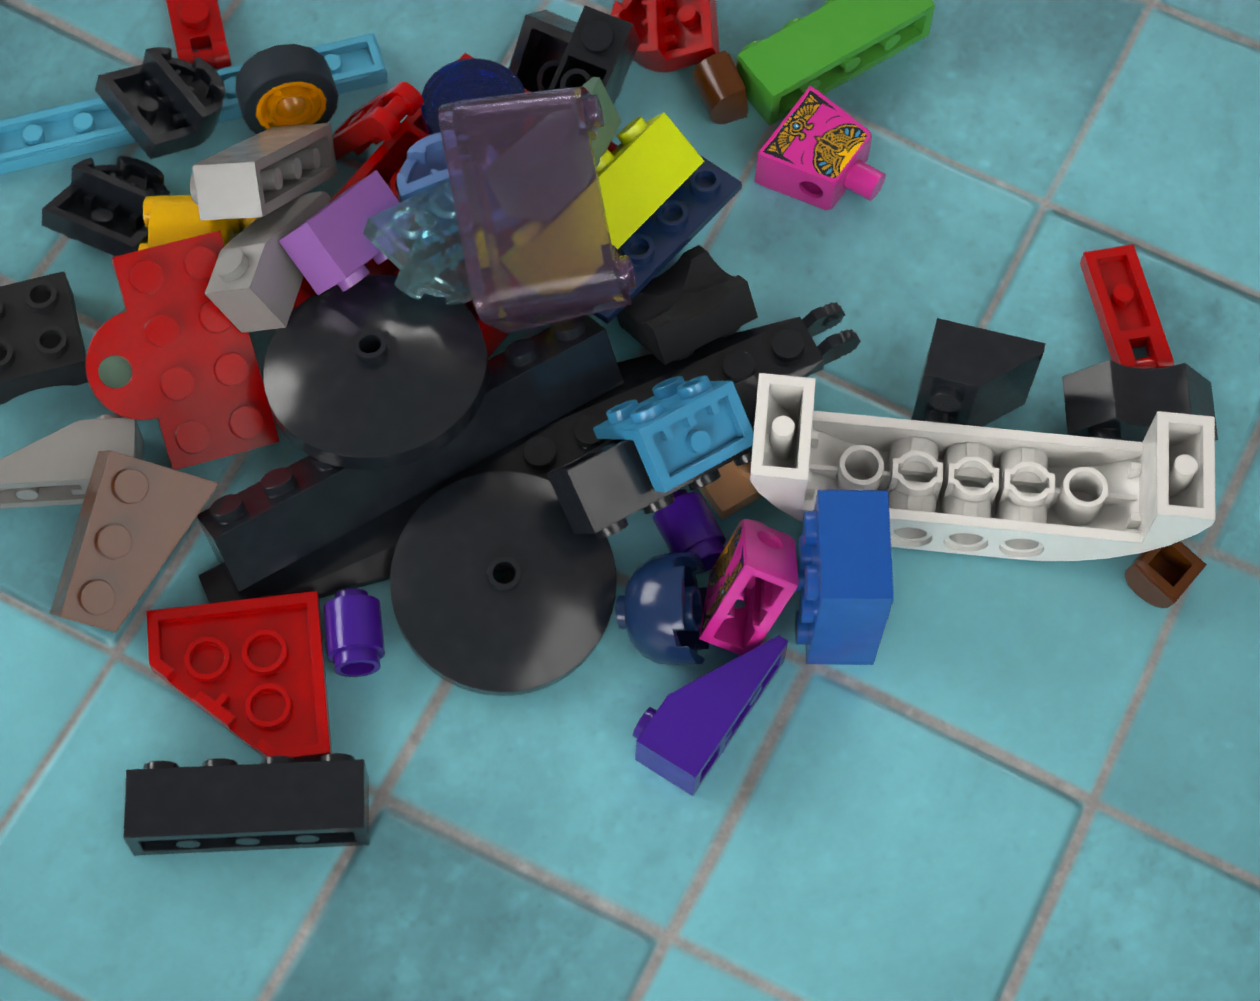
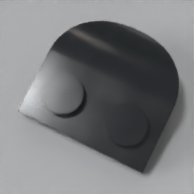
M155 47L146 49L141 65L98 75L95 91L150 159L199 146L211 136L221 113L225 86L215 69L204 60L196 57L193 63L173 58L170 48Z
M118 156L115 165L94 166L93 159L88 158L72 166L71 184L42 208V226L61 233L70 239L80 241L111 254L113 257L138 251L141 243H148V228H146L143 218L145 197L170 195V191L164 185L163 173L145 161L128 156Z

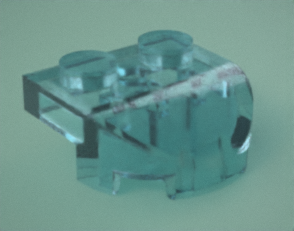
M446 181L368 218L363 234L400 269L394 285L414 299H420L426 293L446 298V305L466 303L475 298L482 290L494 259V237L488 222Z

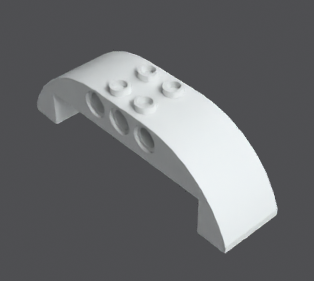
M759 373L749 481L773 506L803 522L804 511L814 510L818 490L888 491L891 547L1017 560L1083 561L1133 555L1169 546L1211 527L1216 520L1215 417L1157 411L1143 442L814 411L816 378Z

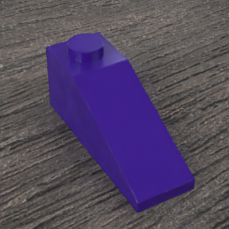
M778 635L670 693L658 710L649 707L638 721L632 734L637 739L635 760L691 796H694L784 663L788 640Z

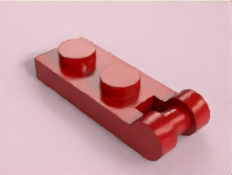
M166 0L178 59L193 63L195 58L198 57L207 62L211 67L217 69L232 66L218 1Z
M402 81L355 110L332 134L335 159L338 160L351 151L359 156L372 143L378 145L383 140L390 141L401 129L400 121L406 115L413 116L424 104V99L419 91L411 84Z
M1134 244L1083 252L1080 266L1111 360L1123 366L1141 369L1174 366V360ZM1145 346L1148 357L1135 359L1132 348Z

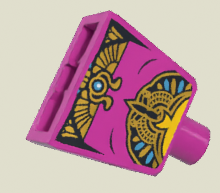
M809 86L758 152L754 182L821 209L829 210L834 208L847 189L872 201L883 186L886 174L866 163L872 141L870 131L818 90Z
M744 519L739 523L711 569L699 633L700 640L739 655H743L761 644L799 585L795 540L790 535L770 528L757 520ZM737 599L745 601L743 608H735Z

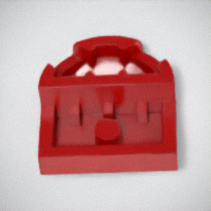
M623 0L622 3L619 1L614 2L611 16L634 25L640 44L633 60L642 67L655 72H672L697 65L704 59L719 53L716 0Z

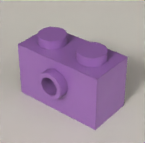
M376 170L348 188L278 242L317 295H320L336 284L344 292L370 273L364 265L373 258L378 265L400 250L404 245L398 237L415 225V223Z

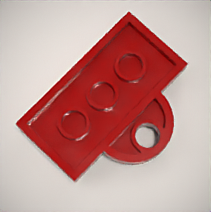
M220 231L112 257V265L126 312L112 317L97 330L86 354V376L95 397L108 410L121 417L140 421L157 419L170 467L174 470L280 442L249 332L241 333L205 295L220 250L224 247ZM108 357H120L129 364L131 378L125 386L111 388L101 381L98 373L99 365Z

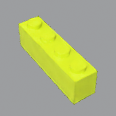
M665 112L647 121L642 116L631 121L617 135L621 144L611 153L607 149L601 156L600 163L585 190L549 222L532 220L514 236V240L518 245L505 257V260L546 307L569 299L704 162Z

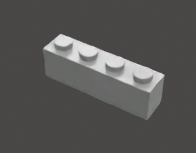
M331 123L271 127L192 165L193 173L190 178V193L192 200L198 205L200 220L264 217L337 175Z

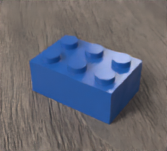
M818 490L814 510L804 511L803 536H799L797 568L799 585L795 592H800V610H796L795 642L796 644L805 645L806 664L873 665L894 600L888 491Z

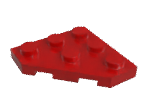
M317 591L146 611L149 665L152 671L263 758L288 756L294 758L296 762L320 761V757L332 754L320 599Z

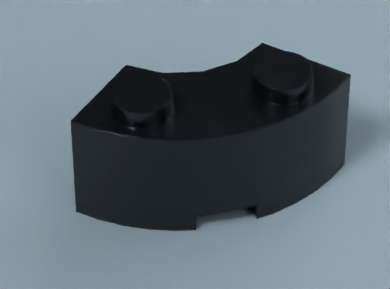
M1108 360L1062 376L1068 435L1143 442L1157 411L1215 417L1211 382L1186 363L1165 368L1141 369L1123 366ZM1215 418V441H1216V440H1218V434H1217V426H1216V418Z

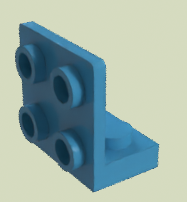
M707 375L699 376L689 381H684L683 376L667 379L652 388L654 396L639 404L634 399L614 406L606 412L608 420L593 428L597 439L633 440L655 492L663 493L751 447L754 434L733 381H710Z

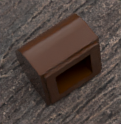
M725 50L700 62L692 73V79L711 120L717 124H727L746 118L748 113L746 88L730 54L726 53Z
M1179 541L1169 546L1140 553L1125 571V579L1129 587L1141 599L1155 607L1168 608L1180 598L1207 564Z

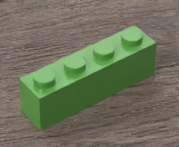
M932 0L826 1L820 9L804 18L797 17L792 19L779 32L762 41L755 40L749 43L737 55L736 69L746 88L747 100L769 126L788 115L809 86L825 95L928 36L936 4Z

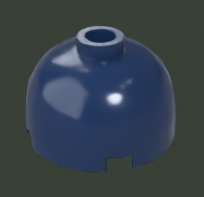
M668 553L648 559L638 566L628 580L625 595L617 597L616 620L619 628L627 629L631 643L643 657L651 661L668 665L703 664L705 661L697 653L698 650L709 649L710 643L699 639L707 587L698 588L695 572H705L704 564L698 553Z

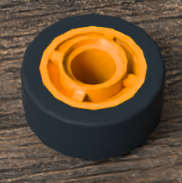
M285 44L267 48L257 52L247 60L236 76L235 92L243 119L249 129L256 134L275 126L328 123L337 110L338 92L330 67L325 57L311 47Z

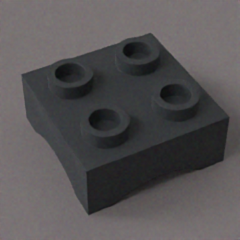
M700 245L684 252L671 268L653 278L617 315L619 325L664 365L672 361L686 359L701 346L717 338L730 336L736 333L742 325L758 318L748 282L740 275L732 276L726 273L712 259L708 251Z
M62 271L0 286V404H4L24 393L41 388L64 385L77 386L88 383L85 368L86 351L78 322L73 292L65 272Z

